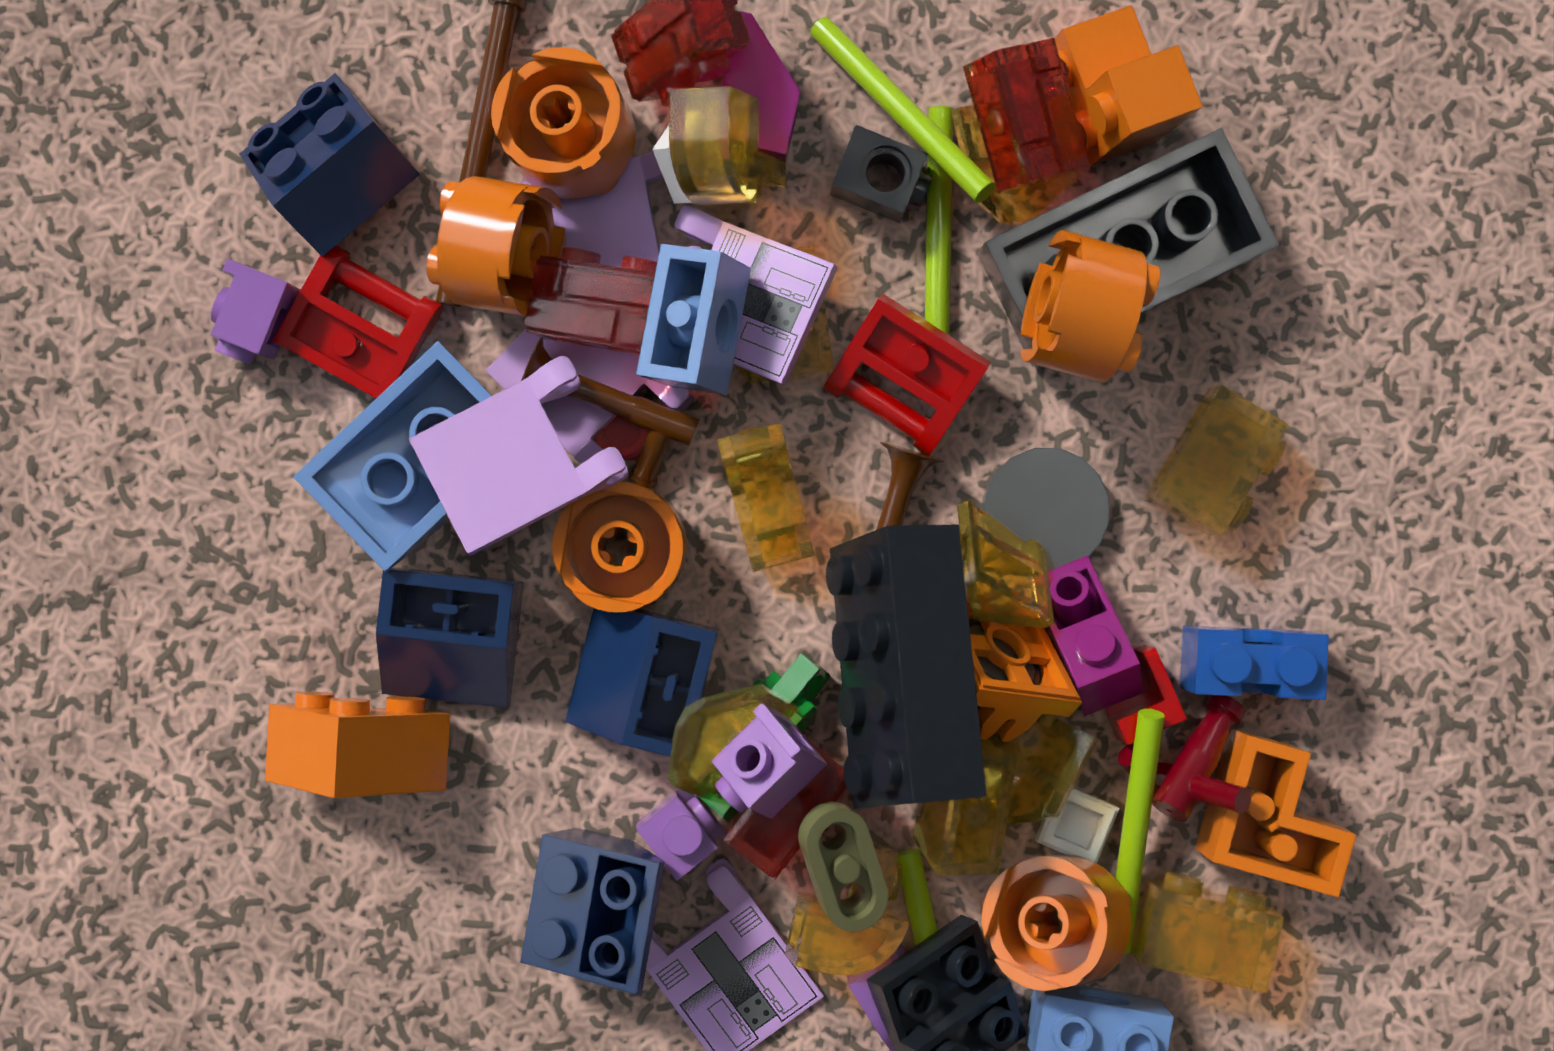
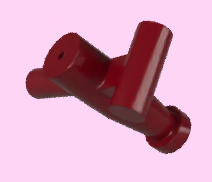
M1227 695L1210 696L1205 706L1208 713L1184 743L1173 764L1158 762L1152 804L1161 813L1174 820L1186 822L1197 801L1236 813H1244L1249 808L1251 792L1248 788L1211 778L1217 767L1232 725H1239L1246 714L1245 708L1238 701ZM1134 744L1125 746L1118 754L1119 764L1129 775Z

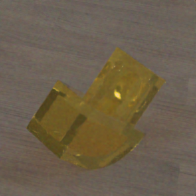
M730 86L670 90L669 148L672 166L681 190L695 205L756 204V198H761L763 187H785L786 161L758 151L759 98Z
M780 422L761 428H747L735 435L716 439L753 572L815 556Z
M873 842L888 889V901L894 902L899 894L902 882V865L896 863L898 853L886 845ZM856 883L850 884L848 898L855 892ZM798 892L785 955L795 967L835 975L864 973L881 965L896 951L906 934L909 922L897 912L885 910L878 922L870 928L859 932L845 931L835 926L823 913L816 895Z

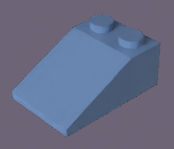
M437 341L298 471L293 478L385 572H388L450 520L409 438L491 397V395Z

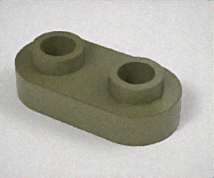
M831 801L817 805L802 820L798 840L819 906L823 913L838 928L849 932L863 931L878 922L888 904V889L868 826L860 815L844 803ZM831 825H838L835 837L830 841L822 842L821 838L824 830ZM856 883V890L853 895L847 899H840L843 888L848 884Z

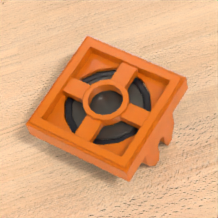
M966 595L981 739L987 740L998 731L1002 742H1010L1029 730L1042 714L1070 717L1081 705L1082 701L1034 607Z

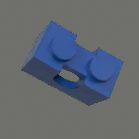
M1183 625L1180 688L1194 694L1241 696V692L1269 694L1279 698L1326 700L1329 635L1299 630ZM1244 642H1262L1272 644H1250Z

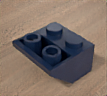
M336 73L325 82H317L308 87L300 95L293 109L276 123H269L258 129L250 138L248 147L239 153L271 205L321 257L420 175L404 153Z
M400 567L392 568L388 572L383 570L376 626L382 694L509 708L524 582Z
M593 608L565 722L621 745L686 760L719 629L642 609L614 613Z
M572 828L542 834L520 963L636 995L642 993L665 861L634 841L595 831Z

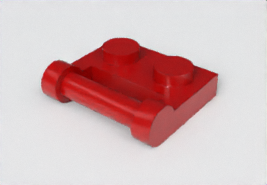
M336 245L323 257L319 256L272 341L372 397L377 398L411 366L426 337L431 334L441 316L444 306L428 296L419 299L350 260V253ZM338 282L407 320L399 337L326 298L332 286Z
M882 293L822 389L836 398H839L841 394L845 395L914 439L913 447L930 456L987 371L991 362ZM861 362L934 407L936 411L931 418H926L857 374L856 370Z

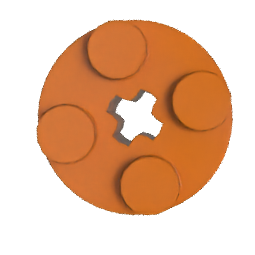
M553 47L532 54L533 60L524 64L517 71L513 67L502 78L496 89L492 102L491 119L500 145L530 185L550 188L559 198L578 199L610 192L616 186L618 178L629 164L636 141L633 115L618 85L603 65L586 52L573 48Z
M478 176L468 177L462 182L449 181L444 186L440 196L442 220L438 242L431 249L427 258L426 269L429 281L432 284L441 285L446 297L457 305L523 317L536 316L541 311V309L534 307L539 296L551 298L557 287L565 253V227L554 226L552 208L563 210L558 195L547 187Z
M1060 230L1054 235L1048 245L1049 247L1060 249L1053 265L1040 262L1031 284L1022 319L1021 336L1033 339L1032 349L1020 350L1021 358L1027 363L1105 383L1112 378L1117 370L1130 373L1138 361L1142 348V334L1135 331L1143 305L1148 306L1157 292L1160 281V267L1147 263L1146 257L1141 251L1067 230Z
M621 481L611 487L588 494L569 504L562 511L553 533L552 555L557 571L565 585L581 602L606 612H629L655 602L674 586L685 564L687 538L680 516L664 497L644 486ZM621 528H625L628 530V540L637 543L636 555L625 556L622 565L615 563V553L611 550H606L605 543L607 538L618 537Z
M1070 855L1036 856L1023 860L1011 868H1007L996 877L984 900L981 924L984 937L989 938L992 950L997 957L994 960L1006 976L1030 989L1038 991L1061 990L1101 980L1117 966L1130 940L1131 900L1127 890L1118 883L1112 874L1094 861ZM1058 910V918L1062 921L1061 933H1059L1060 925L1056 921L1051 920L1052 912Z

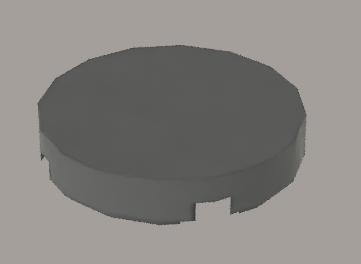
M1033 448L1010 457L992 474L982 497V523L992 545L1009 563L1030 572H1047L1088 555L1089 557L1099 547L1109 524V497L1100 475L1082 457L1061 448Z

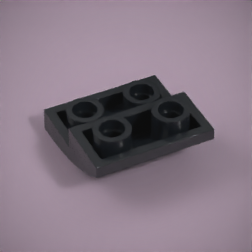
M960 915L866 980L878 1013L896 1051H1006L1026 1036L1011 982L994 975L978 921L964 915Z

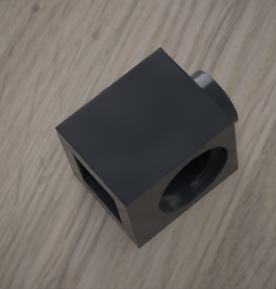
M856 125L833 180L830 195L900 223L906 208L918 212L933 177L921 172L928 154ZM877 164L891 165L899 172L901 185L890 192L878 191L869 184L866 176L867 171Z

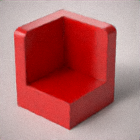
M1145 644L1133 649L1140 663L1144 693L1104 709L1116 738L1126 745L1134 743L1138 711L1141 709H1154L1164 713L1163 730L1187 720L1156 648Z

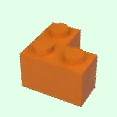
M1132 5L1064 28L1044 49L1046 53L1044 60L1046 76L1051 87L1056 92H1061L1069 112L1068 131L1071 140L1079 151H1084L1089 166L1159 141L1203 107L1179 45L1151 54Z
M296 692L295 703L269 704L265 781L330 798L446 791L450 713L425 709V699L419 697H386V708H370V700L335 698L334 693Z
M1231 728L1220 757L1215 779L1248 788L1251 792V803L1244 813H1236L1207 804L1195 846L1198 852L1214 863L1339 898L1357 834L1334 822L1295 812L1311 756L1310 752L1287 743Z

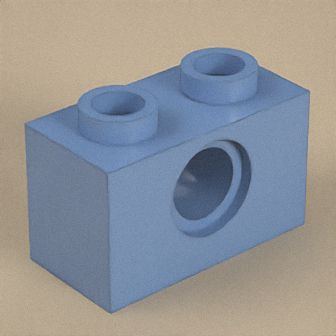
M661 244L636 375L670 387L727 396L751 268L721 251Z
M1084 985L1050 991L1033 989L1024 1039L1030 1051H1168L1174 1016L1161 1000L1157 998Z

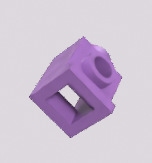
M227 258L223 271L233 275L234 278L230 287H224L219 292L212 307L211 321L215 325L211 336L219 339L215 351L252 365L256 354L275 360L280 345L272 340L301 289Z
M761 703L753 711L757 717L712 760V763L723 775L715 783V786L722 797L733 808L741 813L749 808L772 819L827 763L790 718Z
M686 784L636 822L638 833L657 857L665 861L664 866L676 881L718 848L716 840L725 834L717 821Z

